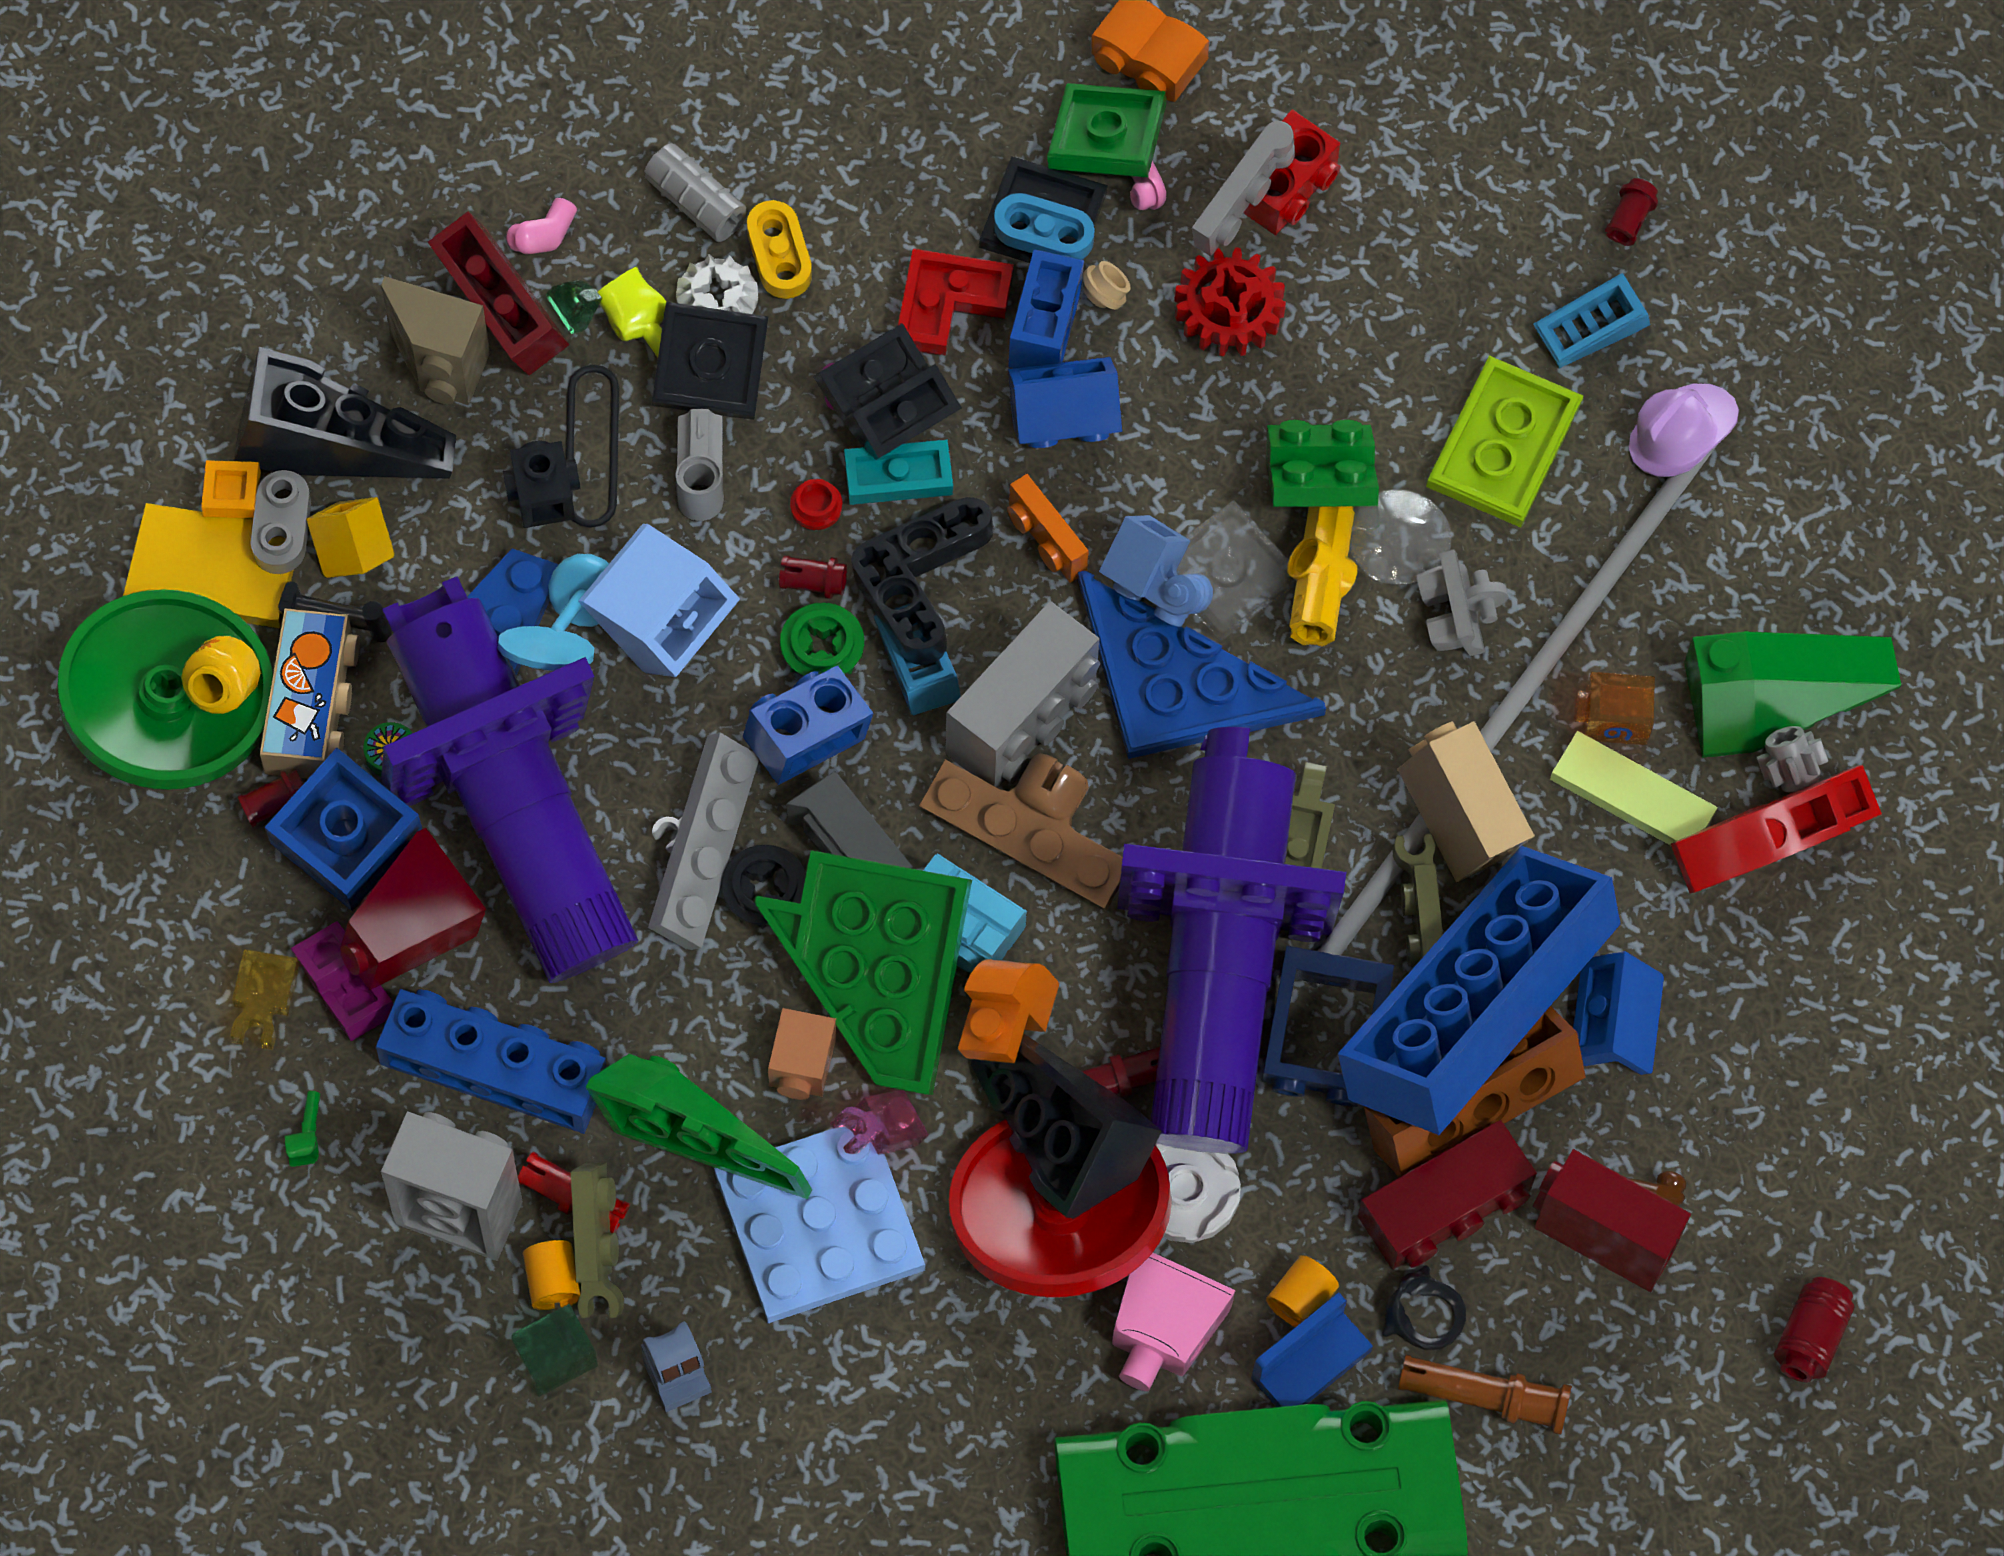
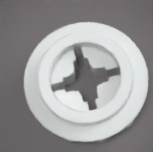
M708 254L702 262L697 264L689 263L687 271L681 278H678L676 300L680 304L753 314L758 302V286L750 273L748 265L741 266L730 255L726 259H714ZM712 278H716V281L720 282L722 289H728L724 291L723 307H718L717 300H714L711 293H707L710 291Z

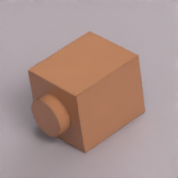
M782 1008L768 1067L769 1086L776 1087L778 1093L792 1099L804 1100L808 1099L809 1095L823 1097L836 1041L835 1018Z

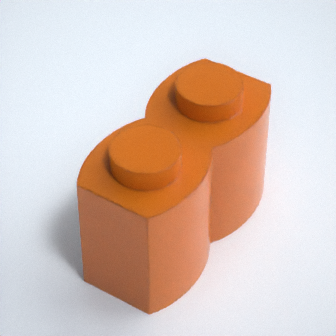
M1119 0L1092 34V54L1102 69L1111 74L1121 72L1128 77L1134 78L1140 89L1165 91L1166 100L1172 102L1178 99L1208 60L1209 40L1185 22L1166 16L1147 0Z

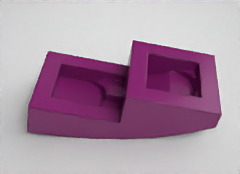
M336 921L291 948V951L349 1040L353 1041L385 1022L394 1003L381 985L369 990L359 975H353L346 968L340 951L345 931Z

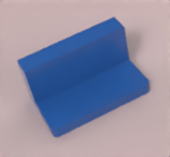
M1626 951L1592 957L1580 972L1573 1028L1578 1034L1583 1066L1618 1061L1640 1075L1651 1074L1654 1064L1664 977L1662 973Z
M1337 1293L1256 1359L1251 1379L1276 1407L1308 1404L1372 1351L1373 1345L1344 1314L1347 1300L1340 1293Z

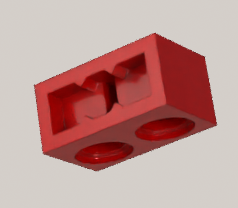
M1293 109L1282 121L1288 123L1293 130L1295 156H1307L1312 161L1302 162L1294 158L1288 167L1275 169L1269 177L1271 185L1268 190H1276L1282 195L1269 196L1266 194L1258 205L1254 206L1250 203L1243 212L1275 236L1287 222L1292 226L1299 222L1309 207L1311 195L1318 188L1322 191L1328 189L1341 169V166L1337 164L1341 143Z

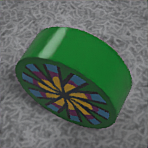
M395 722L382 723L374 727L367 734L363 745L365 760L370 770L381 777L383 746L412 734V731L406 726Z

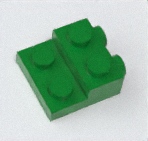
M1287 420L1280 425H1267L1266 467L1273 507L1378 506L1379 484L1375 470V442L1371 425H1362L1354 420H1338L1332 425H1310L1302 420Z

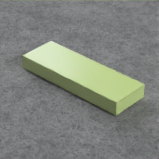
M1579 731L1576 732L1550 778L1553 782L1670 846L1675 841L1707 828L1718 808Z

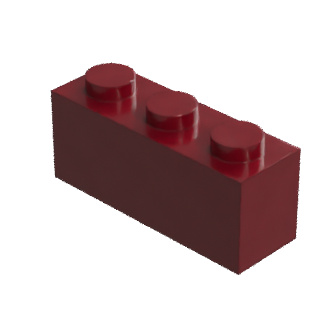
M469 211L428 241V244L468 300L483 305L486 325L509 357L527 375H531L570 345L488 230Z
M1500 1119L1363 1198L1357 1217L1392 1270L1405 1263H1408L1410 1268H1414L1423 1264L1438 1252L1437 1244L1453 1235L1457 1241H1461L1477 1232L1485 1224L1482 1218L1500 1208L1503 1214H1507L1523 1205L1531 1197L1529 1191L1532 1189L1537 1172Z

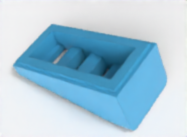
M1621 273L1535 322L1533 325L1557 366L1561 368L1650 325L1647 311L1624 274ZM1617 300L1626 315L1617 319L1608 303ZM1598 308L1609 324L1600 329L1590 313ZM1578 317L1582 318L1591 335L1584 339L1572 322V320ZM1561 325L1574 344L1567 349L1563 347L1553 330Z
M907 604V605H905V606H902V607H899V608H896V609L899 610V609L906 608V607L909 606L910 604ZM877 615L874 616L875 624L912 715L954 703L961 697L958 678L947 652L935 662V665L910 673V668L920 665L908 662L902 656ZM920 630L913 631L914 638L918 637L922 642L931 639H926Z

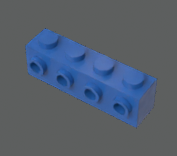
M403 989L399 990L376 1045L379 1062L382 1066L583 1134L586 1132L596 1107V1103L586 1089V1085L592 1076L607 1068L606 1058L600 1056V1052L588 1044L571 1041L569 1045L549 1039V1035L545 1031L535 1026L520 1024L516 1028L498 1022V1018L487 1010L478 1007H468L467 1011L447 1005V1001L442 996L422 989L417 990L416 994Z

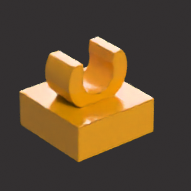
M206 460L201 506L203 516L253 519L256 494L260 484L261 471L259 462Z

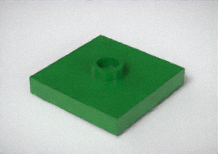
M1067 83L1047 155L1048 168L1148 177L1167 104L1166 92Z

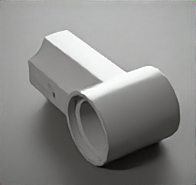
M690 409L688 413L678 416L677 469L675 473L677 503L682 514L691 520L704 521L715 517L721 511L724 502L723 417L712 413L709 409ZM696 485H705L709 487L701 491L691 489L693 486Z

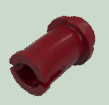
M1633 178L1629 183L1621 187L1619 191L1621 200L1610 223L1605 228L1609 239L1624 246L1634 245L1648 212L1655 210L1658 205V198L1656 197L1658 194L1657 188L1650 182L1640 178Z
M789 555L783 556L781 566L785 567V570H780L779 587L781 589L791 588L825 593V598L832 599L834 594H844L847 582V564L838 563V559L831 557L829 562L794 558Z
M285 770L280 771L282 777L247 794L237 796L252 827L276 815L303 785L297 770L286 774Z

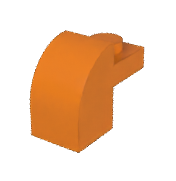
M993 959L981 961L971 972L964 988L972 1002L958 1050L968 1059L1015 1063L1024 1030L1046 1032L1060 983L1041 964Z

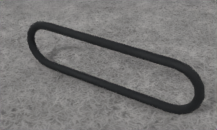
M588 365L575 371L569 380L567 394L566 460L574 459L575 387L577 381L587 373L596 372L606 376L612 387L609 507L603 516L593 520L583 519L574 511L575 520H572L580 526L589 528L598 527L608 522L615 514L617 506L619 384L614 373L600 365Z

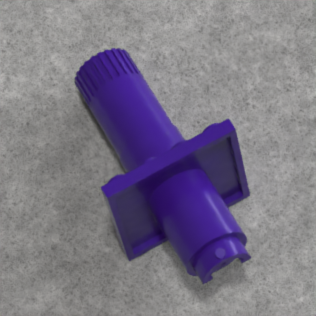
M458 576L442 582V587L416 601L401 606L397 602L383 608L382 610L393 631V634L387 639V645L426 728L383 746L381 784L408 806L417 804L432 796L434 793L431 787L441 782H444L448 793L457 792L478 838H482L549 983H556L574 977L632 948L639 940L570 797L572 792L548 744L549 739L551 742L557 741L579 730L580 727L577 722L584 719L595 677L586 657L520 685L509 659L504 657L497 649L499 638L479 598L468 599Z
M1218 727L1207 732L1200 750L1205 751V756L1193 762L1182 851L1124 843L1117 909L1128 910L1127 917L1140 921H1159L1160 914L1171 916L1169 927H1172L1166 974L1169 980L1151 1122L1162 1130L1156 1143L1197 1152L1236 1154L1248 1150L1266 995L1271 985L1276 940L1280 930H1287L1288 938L1302 942H1319L1321 935L1329 936L1332 933L1344 895L1346 872L1285 864L1296 773L1280 764L1247 758L1250 728Z

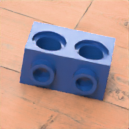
M1033 250L1010 336L1008 367L1021 368L1063 363L1082 291L1084 260Z
M836 665L821 674L818 671L806 674L796 682L792 689L777 697L775 694H768L755 702L749 710L748 720L742 737L775 782L780 785L864 740L874 713L839 666ZM819 707L830 708L835 713L825 712L821 710ZM775 729L785 730L789 732L791 735L786 736L779 734L775 731Z

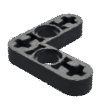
M974 497L958 499L865 541L852 553L851 563L856 584L896 647L908 662L916 665L931 664L942 658L946 652L947 638L943 621L915 578L975 551L991 540L994 532L992 513L989 505L983 500ZM965 520H969L973 525H974V524H977V525L974 526V527H969V525H968L967 523H961V522H963V521H965ZM943 529H947L948 537L952 536V538L946 539ZM922 537L931 538L937 542L934 548L926 552H916L909 548L914 540ZM876 562L878 566L885 567V580L881 582L880 575L875 567L872 565L868 566L870 563ZM898 594H904L913 599L909 606L899 610L888 608L885 605L889 598ZM917 622L922 635L926 639H931L922 642L918 637L914 638L912 625Z

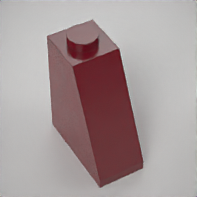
M427 828L416 832L348 921L340 946L341 957L346 968L353 975H359L369 990L477 936L485 915L486 908Z

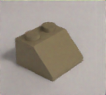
M384 276L381 288L389 332L419 390L425 392L430 399L441 404L448 405L455 401L469 405L490 355L483 305Z

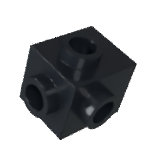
M542 440L532 441L524 444L521 448L510 450L512 469L503 471L508 502L517 500L519 502L523 528L575 520L571 491L579 490L581 487L575 458L565 460L562 441L552 443Z

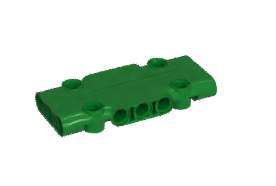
M1446 1400L1381 1406L1370 1401H1361L1354 1403L1348 1409L1330 1411L1329 1406L1322 1404H1305L1222 1412L1178 1418L1170 1422L1169 1427L1157 1428L1150 1423L1139 1422L1130 1425L1124 1431L1054 1438L1066 1556H1145L1149 1554H1158L1160 1556L1468 1555L1466 1524L1451 1420ZM1359 1423L1368 1424L1377 1431L1379 1438L1371 1443H1362L1352 1436L1350 1428ZM1135 1445H1145L1153 1450L1156 1459L1149 1464L1139 1465L1128 1458L1126 1451ZM1372 1532H1382L1389 1536L1394 1548L1386 1553H1377L1367 1546L1364 1537Z

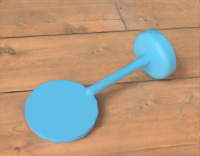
M576 554L564 559L553 571L548 584L549 600L555 612L559 614V617L551 628L524 626L506 630L499 635L497 649L501 654L515 663L550 671L557 670L586 657L589 664L592 663L595 648L591 643L577 634L565 630L570 623L585 627L598 625V622L578 601L609 563L605 559L592 554Z

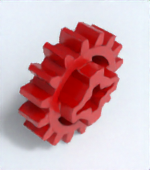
M1235 247L1232 257H1224L1220 248H1217L1213 254L1212 261L1208 262L1204 257L1198 255L1195 257L1194 271L1186 268L1182 270L1181 285H1177L1175 289L1174 302L1178 303L1176 305L1175 318L1176 321H1186L1184 325V336L1186 338L1196 334L1200 335V349L1205 350L1211 343L1218 345L1219 356H1225L1228 346H1235L1240 356L1246 355L1247 343L1252 342L1261 349L1265 346L1266 333L1271 335L1278 333L1279 318H1284L1286 301L1282 300L1285 285L1282 282H1274L1276 268L1274 266L1266 267L1263 270L1259 268L1261 255L1256 253L1247 261L1242 259L1241 248ZM1212 281L1210 286L1203 287L1205 284ZM1259 315L1250 323L1247 322L1250 316Z

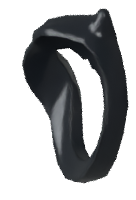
M1424 1265L1420 1270L1407 1273L1401 1278L1398 1289L1388 1300L1385 1326L1382 1334L1385 1337L1397 1334L1413 1346L1423 1350L1442 1349L1452 1344L1461 1335L1466 1322L1465 1304L1461 1295L1452 1287L1430 1276V1268ZM1406 1292L1412 1296L1420 1294L1422 1296H1436L1444 1299L1454 1312L1455 1322L1452 1329L1446 1335L1439 1338H1428L1420 1335L1413 1328L1409 1317L1405 1314L1403 1305L1399 1301L1402 1294Z

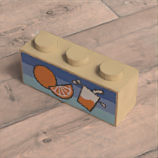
M284 609L260 750L265 774L281 776L280 771L285 770L286 774L297 770L300 778L308 779L336 747L343 752L344 733L337 731L340 714H349L352 698L351 683H345L347 667H356L360 648L359 635H352L348 615Z

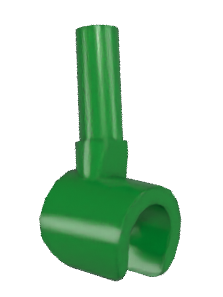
M317 1091L307 1092L303 1121L301 1123L302 1133L285 1135L286 1153L289 1157L290 1167L313 1164L319 1159L316 1120L321 1094Z

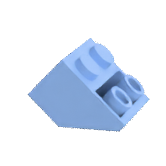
M642 524L578 602L643 672L677 677L740 598L706 561L649 524Z

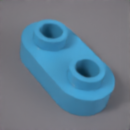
M1022 193L1005 197L998 203L995 209L994 230L999 240L1007 246L1033 253L1035 249L1081 260L1093 248L1094 225L1090 217L1081 210ZM1015 222H1023L1028 227L1018 230L1011 225ZM1070 236L1076 239V242L1065 244L1060 239Z

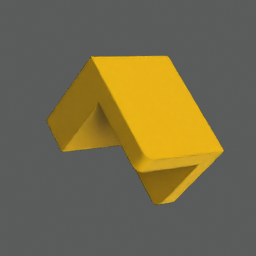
M378 497L339 501L306 518L323 575L327 578L364 574L394 557L393 546Z

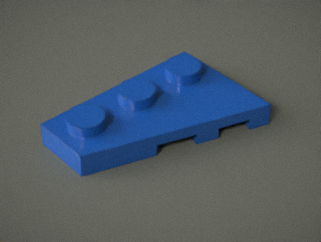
M512 548L467 597L468 599L479 598L498 638L500 634L508 629L539 626L550 601L548 584L553 571L559 564ZM509 659L510 664L517 676L521 664L515 663L514 661Z

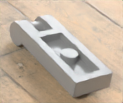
M1274 121L1269 123L1193 225L1192 233L1196 248L1212 256L1220 244L1227 246L1238 233L1242 224L1240 217L1249 204L1258 205L1266 195L1271 185L1269 177L1273 171L1288 167L1295 158L1294 133L1288 123Z

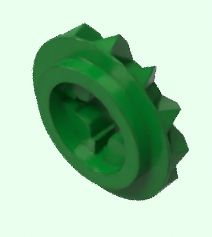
M831 603L809 604L795 611L785 622L780 636L781 655H783L790 671H796L802 676L813 671H818L821 674L836 665L839 666L844 674L851 675L854 666L860 658H863L864 632L857 618L845 608ZM810 633L813 636L817 635L822 640L835 635L832 640V650L835 656L831 653L828 654L824 650H819L816 653L812 652L809 655L813 649V640Z

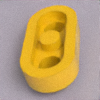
M770 200L759 203L748 215L747 236L762 285L768 293L782 299L797 297L807 290L812 279L811 260L797 215L789 205L780 201ZM768 228H777L781 231L778 236L774 237L767 236L764 232ZM782 271H790L795 276L789 280H782L777 275Z

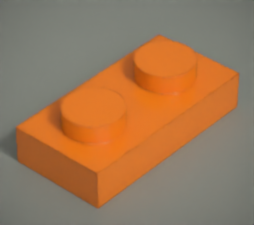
M1028 474L1011 483L1009 507H1007L1011 521L1021 533L1025 534L1028 531L1039 543L1038 552L1043 562L1052 572L1060 570L1070 583L1078 578V572L1087 571L1089 550Z

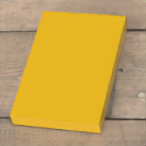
M146 503L123 596L141 591L161 589L190 592L222 604L248 624L280 628L283 617L278 605L285 585L292 580L294 570L284 574H272L258 566L251 548L253 519L204 517L201 511ZM281 536L273 537L268 542V544L272 546L282 545L286 539Z

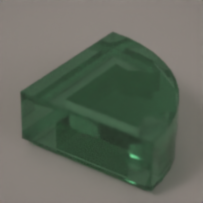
M572 280L553 286L546 294L547 299L571 334L588 328L602 300L600 294L591 285L581 280Z

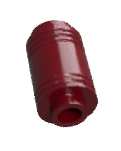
M1814 1277L1811 1283L1805 1284L1802 1287L1774 1352V1357L1781 1365L1780 1369L1786 1376L1805 1383L1811 1382L1812 1379H1822L1826 1376L1855 1308L1852 1302L1853 1293L1845 1285L1830 1278Z

